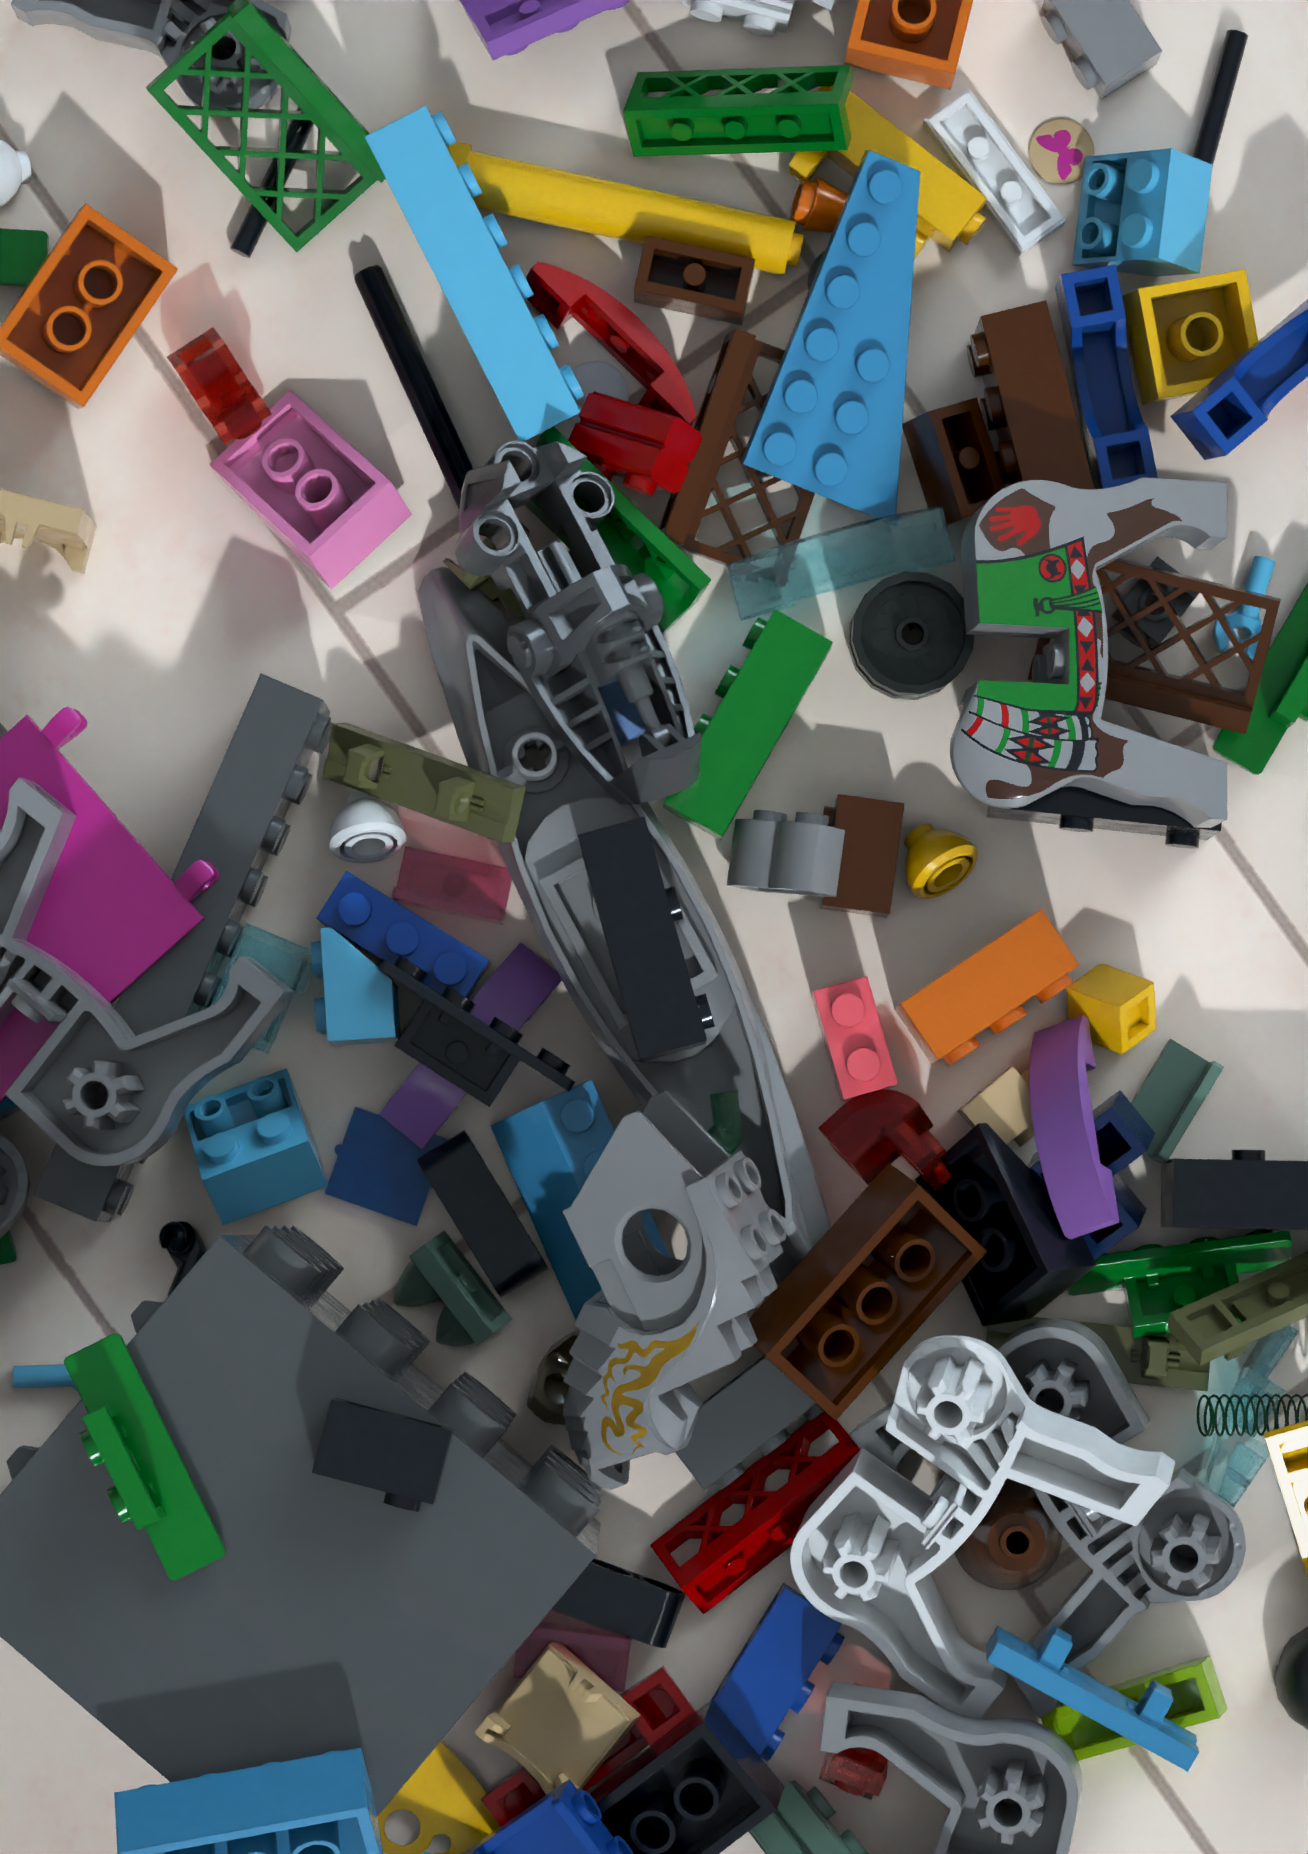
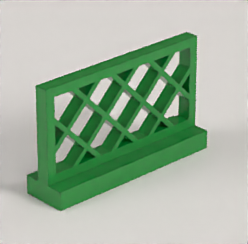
M235 0L227 7L229 12L149 83L146 89L297 253L377 180L382 183L386 178L365 139V136L370 134L250 0ZM229 31L244 46L243 69L211 67L212 46ZM204 54L203 67L191 66ZM251 55L265 70L251 69ZM180 75L203 76L201 106L177 105L164 90ZM211 76L242 78L241 108L209 106ZM250 78L274 79L281 87L280 110L249 108ZM289 97L302 111L288 110ZM187 115H201L200 129ZM209 116L240 117L239 147L215 146L208 139ZM248 118L279 119L278 149L247 147ZM287 119L311 120L318 128L317 150L286 149ZM326 138L338 151H325ZM225 156H238V170ZM246 157L277 158L276 187L252 186L245 179ZM285 158L316 160L315 189L284 188ZM324 160L348 161L360 176L345 190L323 189ZM262 196L275 197V211ZM283 197L314 198L313 218L295 233L282 219ZM322 199H334L322 209Z

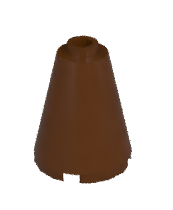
M1007 1478L985 1517L954 1554L963 1570L980 1584L999 1590H1015L1037 1582L1048 1573L1058 1558L1063 1536L1050 1520L1032 1487ZM1013 1532H1022L1020 1543L1008 1550L1006 1546L1007 1537Z

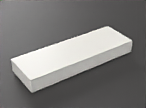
M969 88L924 119V127L960 176L987 197L984 205L985 210L1019 256L1065 224V218Z

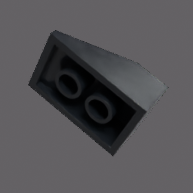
M987 1123L977 1124L915 1179L916 1183L987 1251L961 1280L982 1326L1031 1319L1096 1266L1083 1235L1073 1239H1068L1064 1236L1047 1187Z

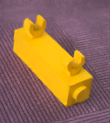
M821 86L817 92L832 91L833 86ZM849 91L845 103L851 133L848 149L797 152L789 163L788 173L799 181L802 178L810 180L826 157L854 178L865 150H871L920 171L914 260L930 238L948 252L951 251L959 240L968 245L987 220V218L980 214L983 211L987 197L851 91Z

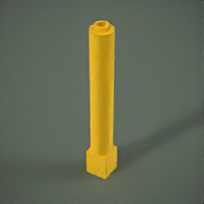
M456 142L447 147L457 167L466 162L468 163L482 191L481 194L473 198L478 209L644 245L647 235L755 259L754 269L783 276H785L787 265L798 267L805 234L794 232L796 221L472 151V145Z

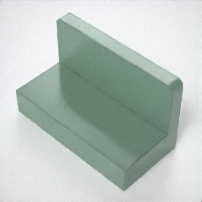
M1168 1040L1131 1101V1104L1155 1132L1149 1149L1144 1155L1159 1164L1166 1163L1224 1066L1216 1061L1208 1062L1176 1041Z

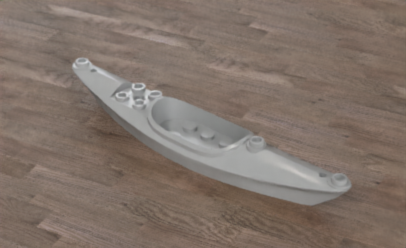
M440 567L434 569L424 576L418 590L421 614L431 655L468 767L526 787L515 840L505 843L497 841V844L534 928L573 1002L642 1108L645 1109L652 1096L667 1090L729 1155L742 1150L744 1157H748L754 1162L761 1177L760 1191L767 1209H774L779 1214L786 1229V1239L780 1242L783 1253L769 1263L772 1273L782 1282L831 1228V1223L774 1051L726 938L688 866L649 803L620 804L589 774L554 731L533 698L516 664L513 662L512 655L509 654L507 631L512 624L479 589L470 590L450 568ZM536 745L539 752L544 748L549 750L551 755L545 759L546 767L543 770L534 771L533 767L527 770L520 764L527 759L525 752L527 747ZM645 816L664 888H675L683 919L674 923L694 995L698 996L706 993L715 1027L704 1030L707 1038L705 1045L640 1062L582 857L578 835Z

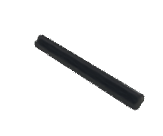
M379 265L367 267L355 274V283L460 510L461 490L466 473L473 470V466L382 268Z

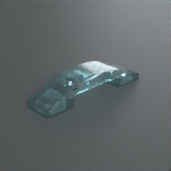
M938 506L880 517L811 535L746 557L726 567L739 617L742 621L771 613L774 609L782 610L795 606L794 601L897 572H918L956 560L943 508Z

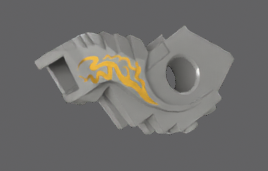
M667 1090L652 1096L642 1113L637 1110L622 1118L570 1207L562 1210L589 1268H592L601 1286V1290L584 1303L574 1323V1326L581 1331L569 1351L573 1360L563 1380L564 1383L569 1385L564 1402L563 1417H565L566 1431L569 1434L571 1448L575 1450L579 1464L583 1465L591 1482L609 1490L628 1483L630 1460L654 1452L669 1455L688 1446L704 1403L688 1382L737 1361L742 1356L741 1351L753 1346L758 1341L746 1312L757 1307L764 1301V1297L770 1295L778 1288L769 1263L783 1253L780 1242L786 1239V1229L781 1217L774 1209H767L760 1191L761 1177L754 1162L750 1158L744 1157L742 1150L729 1155ZM657 1209L666 1211L678 1220L685 1231L688 1242L684 1260L670 1258L654 1247L648 1239L644 1228V1210Z

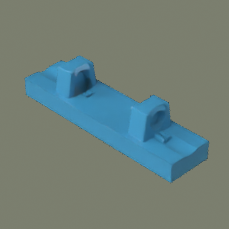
M1052 1625L1039 1648L999 1626L995 1628L986 1644L987 1662L1185 1771H1189L1199 1754L1198 1746H1196L1197 1737L1194 1733L1165 1718L1173 1702L1171 1689L1152 1680L1137 1703L1064 1663L1073 1646V1642H1071L1072 1635Z

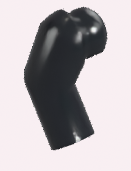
M184 1221L169 1222L162 1227L159 1233L161 1247L168 1250L178 1268L167 1296L172 1293L207 1251L197 1229Z

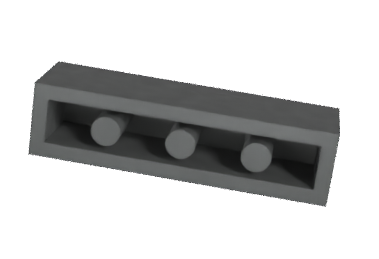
M762 1356L704 1401L690 1443L686 1448L675 1453L704 1490L714 1483L720 1491L746 1471L740 1463L757 1449L760 1450L763 1456H766L791 1436L785 1427L802 1414L810 1422L824 1412V1410Z

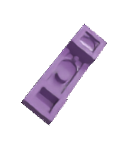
M520 942L470 1000L476 1004L470 1014L487 1025H490L494 1017H497L519 1031L562 980L557 971ZM419 1062L379 1115L423 1150L457 1109L458 1104L467 1095V1092Z
M1084 1015L1035 1032L1029 1062L1030 1106L1039 1160L1054 1211L1063 1234L1068 1239L1120 1223L1112 1170L1100 1164L1087 1071L1096 1069L1089 1018Z

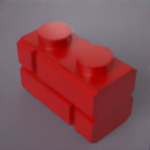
M595 391L588 394L579 414L581 421L580 423H575L568 439L578 451L587 456V459L610 482L614 475L624 478L622 482L624 486L649 497H653L656 488L673 494L680 491L689 470L687 464L693 461L702 441L701 433L678 416Z

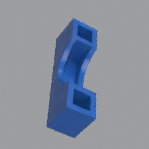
M1116 264L1061 274L1055 291L1094 488L1115 487L1135 481L1141 477L1158 478L1149 430L1141 416L1131 376L1126 337V314Z
M1308 299L1170 416L1204 460L1228 455L1268 420L1269 413L1283 397L1308 377Z

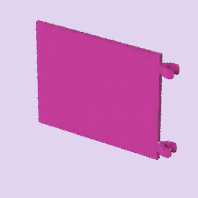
M70 707L61 709L43 730L39 728L30 716L26 715L0 738V831L7 815L9 789L19 777L34 781L76 815L26 940L74 970L111 1004L205 920L204 916L191 901L210 888L219 879L220 874L212 863L197 860L174 883L65 758L59 749L77 737L88 724L85 717L78 710ZM15 1008L1 1025L0 1103L7 1098L5 1095L7 1090L61 1022L55 1021L51 1024L42 1019L39 1023H36Z

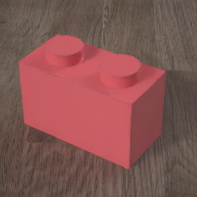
M861 977L813 991L811 998L840 1100H848L898 1085L868 977Z

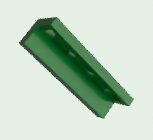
M851 65L637 72L623 109L633 157L847 150L851 140V133L845 103L853 82ZM818 86H833L832 91L808 92ZM764 88H777L769 93L754 94ZM710 90H723L715 95H702ZM671 91L662 97H647L649 92Z
M554 426L544 431L535 447L558 441L576 449ZM587 458L579 469L581 472L590 471L606 478ZM606 478L612 486L615 495L614 505L596 528L615 565H626L632 576L639 573L646 574L657 585L658 591L663 598V613L658 626L664 635L699 601L711 579ZM574 498L575 503L580 509L589 512L584 502ZM537 500L526 504L525 506L552 531ZM559 532L554 533L569 549L573 547L568 537L563 536Z

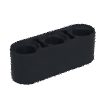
M465 1130L417 1159L436 1194L501 1298L549 1269Z
M594 1558L551 1610L655 1647L666 1648L686 1594L668 1584Z

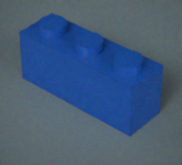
M348 871L344 873L316 918L328 928L332 927L344 938L381 961L385 958L394 964L399 955L428 973L422 983L440 995L449 986L469 999L491 965L490 960Z
M785 1583L781 1585L711 1698L756 1753L767 1762L771 1759L785 1735V1732L778 1729L788 1710L791 1709L798 1714L811 1695L815 1684L810 1682L808 1678L819 1661L828 1665L845 1636L837 1632L842 1623L820 1612L804 1595Z

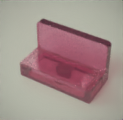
M405 846L397 887L393 888L392 899L401 904L503 925L513 881L506 867Z
M540 1622L516 1651L513 1671L514 1678L522 1679L550 1643L557 1641L562 1643L614 1691L625 1692L632 1638L607 1630Z

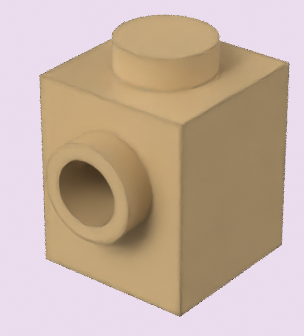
M1013 1066L1009 1067L960 1108L958 1112L972 1129L979 1123H987L1007 1145L1014 1139L1019 1147L1023 1146L1035 1136L1030 1106L1029 1070L1026 1068L1019 1074Z

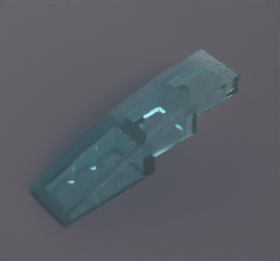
M1289 1325L1260 1338L1242 1366L1230 1396L1236 1394L1241 1397L1243 1394L1251 1397L1257 1394L1261 1397L1267 1394L1271 1397L1274 1394H1278L1282 1397L1286 1391L1269 1380L1268 1376L1299 1331ZM1233 1397L1231 1401L1235 1410L1238 1398ZM1243 1397L1241 1400L1246 1411V1406L1249 1399L1247 1397ZM1253 1397L1252 1401L1256 1411L1259 1398ZM1268 1397L1262 1398L1265 1409L1269 1401ZM1274 1397L1272 1399L1275 1406L1280 1400L1279 1397ZM1261 1402L1258 1410L1259 1430L1264 1424V1413ZM1229 1403L1227 1412V1426L1228 1431L1231 1434L1233 1428V1414L1231 1405ZM1250 1403L1248 1408L1249 1432L1252 1433L1254 1416ZM1271 1403L1269 1407L1268 1417L1273 1411V1406ZM1239 1404L1237 1414V1424L1240 1434L1243 1430V1412L1241 1404ZM1222 1414L1217 1424L1219 1434L1222 1431ZM1235 1428L1234 1434L1231 1437L1227 1435L1226 1430H1224L1221 1437L1215 1431L1201 1482L1230 1503L1233 1508L1270 1455L1268 1447L1254 1438L1258 1433L1257 1430H1255L1252 1436H1249L1245 1429L1244 1434L1239 1436Z

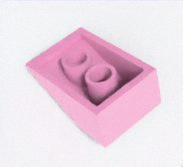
M291 390L209 464L290 551L331 590L412 515L392 482Z

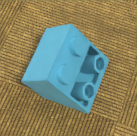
M1172 148L1085 157L1072 265L1093 269L1116 264L1117 272L1156 277L1199 274L1212 164Z
M332 927L320 928L321 941L311 942L313 976L317 975V979L323 978L324 998L314 999L316 1031L320 1032V1034H327V1042L334 1046L396 1042L401 1035L398 986Z
M287 1068L259 1077L254 1081L214 1096L206 1097L187 1106L184 1116L200 1175L222 1225L328 1186L316 1144Z

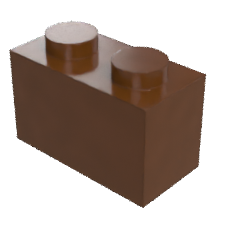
M646 235L634 287V302L742 326L754 274L755 259Z
M977 397L928 411L903 423L902 428L935 530L970 520L982 505L997 492L1005 488Z
M838 794L835 800V807L824 806L823 815L829 816L828 826L845 830L837 894L836 897H822L821 909L885 918L889 916L905 803Z

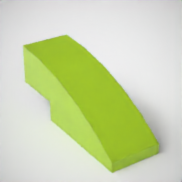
M1210 1655L1109 1686L1137 1703L1152 1680L1171 1689L1173 1702L1165 1718L1183 1728L1218 1719L1228 1709ZM1064 1703L1055 1705L1054 1710L1041 1717L1044 1726L1056 1732L1069 1744L1078 1761L1137 1745L1135 1742Z

